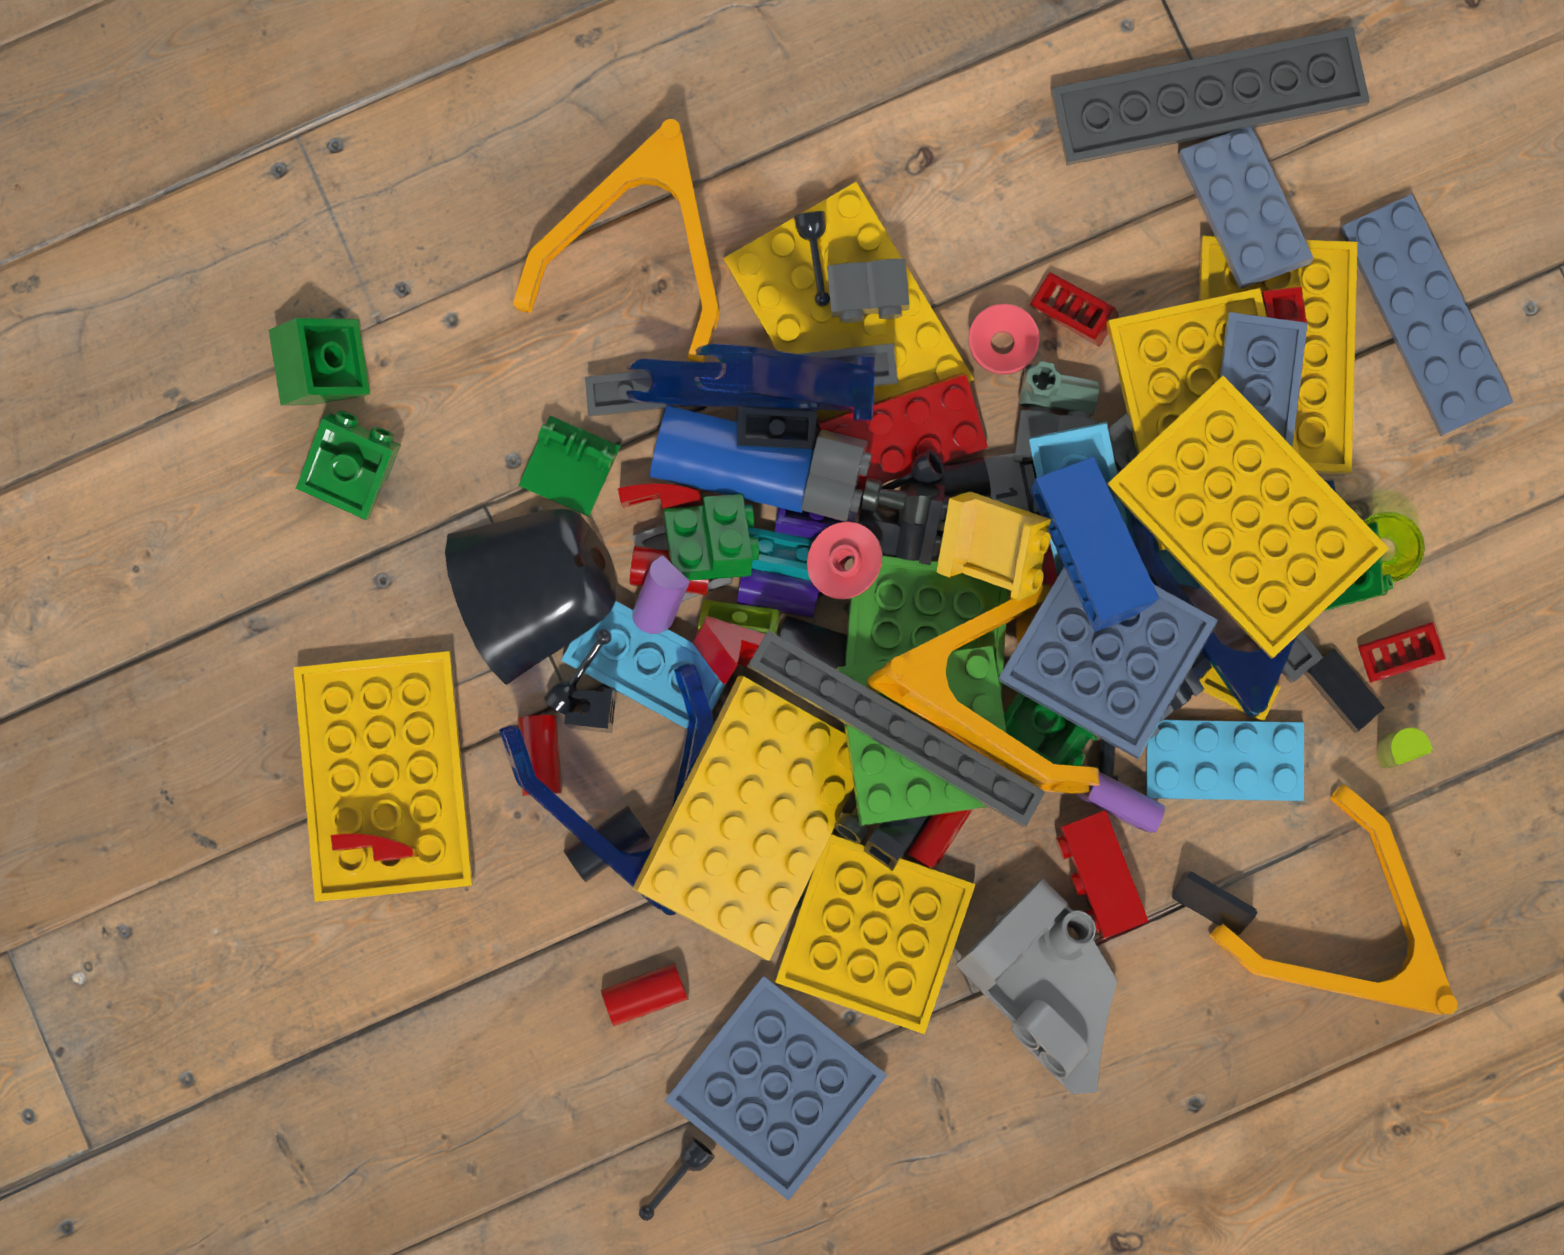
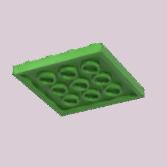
M882 556L881 569L874 583L862 594L850 598L845 666L892 660L894 657L900 656L1007 602L1009 590L963 573L952 577L936 573L938 562L931 561V565L919 563V560L910 561ZM1006 624L954 651L993 646L999 678L1003 671ZM999 682V688H1000V694H1001V691H1002V683Z
M993 646L952 651L947 660L946 677L949 689L957 701L1007 733ZM890 660L838 667L836 670L867 687L868 677L875 671L883 668ZM880 692V693H877V694H879L880 696H882V697L886 698L887 700L891 701L892 703H894V704L898 705L899 707L903 708L904 710L910 712L909 710H907L906 708H904V707L901 706L900 704L896 703L895 701H893L892 699H890L889 697H887V696L884 695L883 693H881V692ZM844 723L860 826L987 807Z

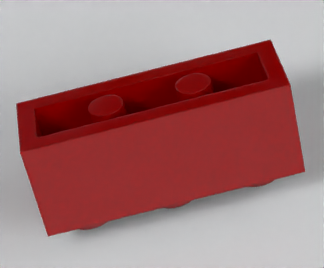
M1106 810L1059 827L1061 836L1055 837L1062 858H1070L1075 870V873L1070 874L1072 885L1077 896H1085L1089 910L1084 912L1091 916L1095 922L1096 932H1099L1100 937L1107 938L1149 922Z

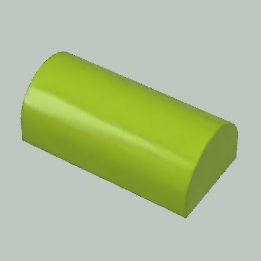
M703 599L698 630L705 617L709 616L766 634L769 630L777 635L780 611L771 608Z
M1405 728L1389 733L1381 738L1377 745V757L1381 768L1384 767L1386 769L1432 753L1433 747L1428 736L1423 731L1417 728Z

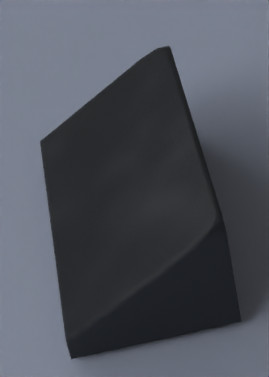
M738 406L736 409L737 446L815 450L817 410Z
M786 616L779 637L834 669L845 666L846 634Z
M1334 648L1304 673L1354 733L1364 728L1385 708Z
M1192 871L1184 872L1172 893V898L1217 925H1225L1236 935H1240L1258 913L1256 908Z

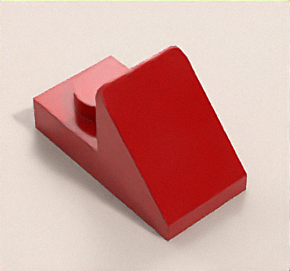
M706 616L694 637L693 644L719 680L726 684L737 664L750 669L747 666L765 634Z

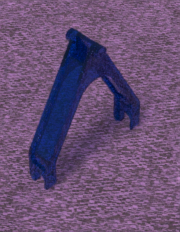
M707 344L698 347L695 350L696 355H712L717 357L720 362L638 359L630 362L627 366V370H644L648 372L652 379L651 387L646 392L626 391L628 398L637 403L676 406H749L853 411V420L873 421L875 357L857 356L855 364L759 347Z
M1324 480L1335 491L1334 480ZM1131 512L1134 544L1152 583L1194 606L1154 551L1152 533ZM1213 631L1201 651L1242 707L1244 713L1254 718L1267 709L1296 637L1272 659L1262 649L1253 652L1235 651L1222 644Z
M689 663L674 669L689 720L672 808L712 730L713 724L712 713L695 665H690ZM510 725L499 729L517 784L629 885L634 887L653 846L645 851L633 853L616 849L536 777L520 728ZM643 896L652 906L666 915L676 914L672 910Z

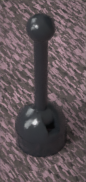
M815 211L794 216L796 230L799 236L810 241L817 294L814 300L818 306L824 307L828 305L830 296L825 292L817 239L826 230L825 212Z
M929 449L914 459L910 473L882 486L881 489L894 490L913 479L923 484L933 483L945 476L943 463L939 456Z
M602 629L598 631L596 643L569 682H558L550 688L544 699L553 709L564 715L565 713L573 712L579 699L573 698L572 693L578 691L577 683L602 646L610 643L612 635L608 630Z
M693 1136L684 1144L681 1149L683 1165L648 1205H643L639 1209V1216L642 1220L648 1221L653 1218L655 1208L688 1170L701 1171L713 1161L715 1155L706 1145Z

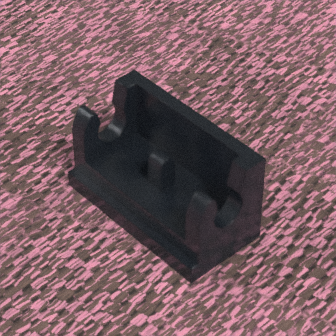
M604 688V692L578 690L572 693V697L579 699L578 703L583 704L581 710L585 714L578 712L565 713L564 724L570 729L612 733L617 694L613 689Z

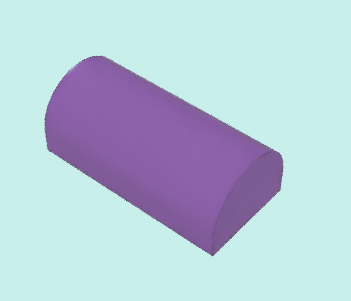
M663 555L651 564L632 612L634 624L640 630L649 634L662 633L672 626L690 583Z
M1100 771V785H1089V792L1077 794L1080 799L1103 811L1106 810L1107 813L1145 832H1157L1165 812L1163 804Z

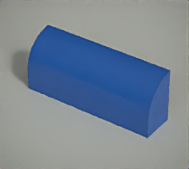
M666 406L649 477L724 495L742 494L745 500L802 513L801 508L814 450L737 446L736 422Z
M1094 456L1035 479L1030 493L1040 515L1051 519L1049 527L1051 539L1094 632L1127 620L1146 610L1160 599Z

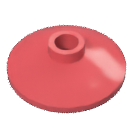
M841 522L829 526L816 537L808 553L807 570L811 582L820 592L831 598L849 599L865 592L876 580L882 565V550L876 536L861 524ZM854 558L853 566L849 570H845L847 560Z

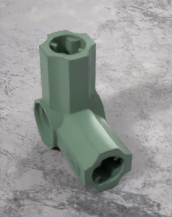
M1040 361L1038 365H1028L1025 367L1018 404L1028 409L1031 406H1043L1052 410L1082 411L1093 416L1100 382L1061 375L1055 369L1054 363Z

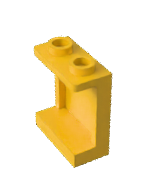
M973 492L949 498L936 573L947 577L961 573L1011 590V598L1017 601L1037 594L1043 582L1044 575L1041 569L1044 554L1050 545L1051 536L1048 532L1051 519Z

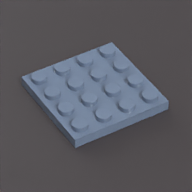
M1064 567L998 679L999 682L1139 759L1218 620L1154 585L1160 598L1156 603L1127 620L1094 632Z
M763 976L665 1101L789 1201L887 1077V1074Z

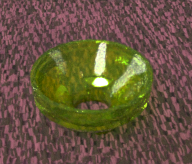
M1386 511L1367 518L1364 521L1365 524L1378 522L1379 538L1388 539L1395 546L1393 559L1381 561L1383 575L1389 574L1393 582H1399L1411 576L1422 563L1425 552L1424 538L1419 527L1413 520L1397 512Z

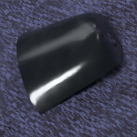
M545 510L447 535L445 548L447 574L460 614L476 649L492 672L506 685L596 626L609 614L616 602L615 576L610 554L586 520L573 510ZM592 547H595L604 559L605 566L603 570L598 568L592 559ZM579 554L584 564L583 567L575 565L573 560L575 555Z

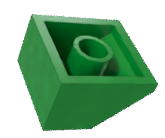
M295 318L268 330L281 406L317 405L370 395L358 319Z

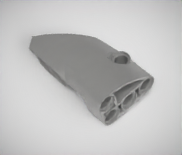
M1042 878L963 955L955 966L1012 1023L1011 1029L1015 1037L1072 1095L1098 1092L1099 1067L1105 1029L1117 979L1093 940L1096 926L1091 916L1082 911H1073L1068 906V903ZM1067 926L1072 927L1077 932L1078 940L1070 937L1067 932Z

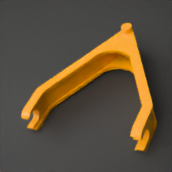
M667 119L652 136L530 250L516 290L513 306L516 307V310L522 312H532L547 265L626 191L642 185L660 187L671 193L681 206L703 308L687 359H690V363L699 365L706 362L720 312L681 128L676 120Z
M1041 585L1037 594L1020 601L1011 599L900 656L894 657L883 668L875 671L867 679V687L875 693H883L930 725L1046 792L1086 793L1089 792V785H1100L1098 768L1051 763L958 702L949 689L946 666L951 652L1025 613L1037 614L1052 588L1050 585Z
M1344 784L1335 790L1330 799L1369 833L1408 939L1407 957L1400 970L1389 979L1376 983L1263 959L1223 924L1216 927L1209 935L1217 945L1254 975L1435 1015L1453 1014L1458 1008V1002L1453 996L1389 823Z

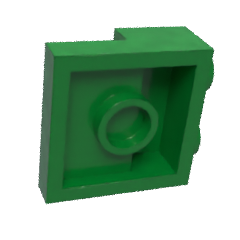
M337 411L336 415L330 413L322 418L295 489L367 520L372 514L383 483L389 478L401 444L394 442V434L386 429L372 427L370 431L357 425L359 419L353 414L344 411Z
M742 494L707 496L703 498V506L664 509L663 520L669 560L689 581L751 576L753 560H759V544L757 536L749 537L748 528H753L754 526L752 505H744Z
M1019 692L1004 713L1007 734L1053 764L1081 766L1085 754L1081 751L1089 739L1096 741L1099 738Z

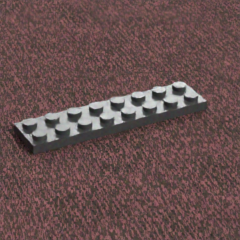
M1354 28L1053 87L1051 89L1066 166L1222 135L1248 127L1257 128L1367 106L1370 102Z

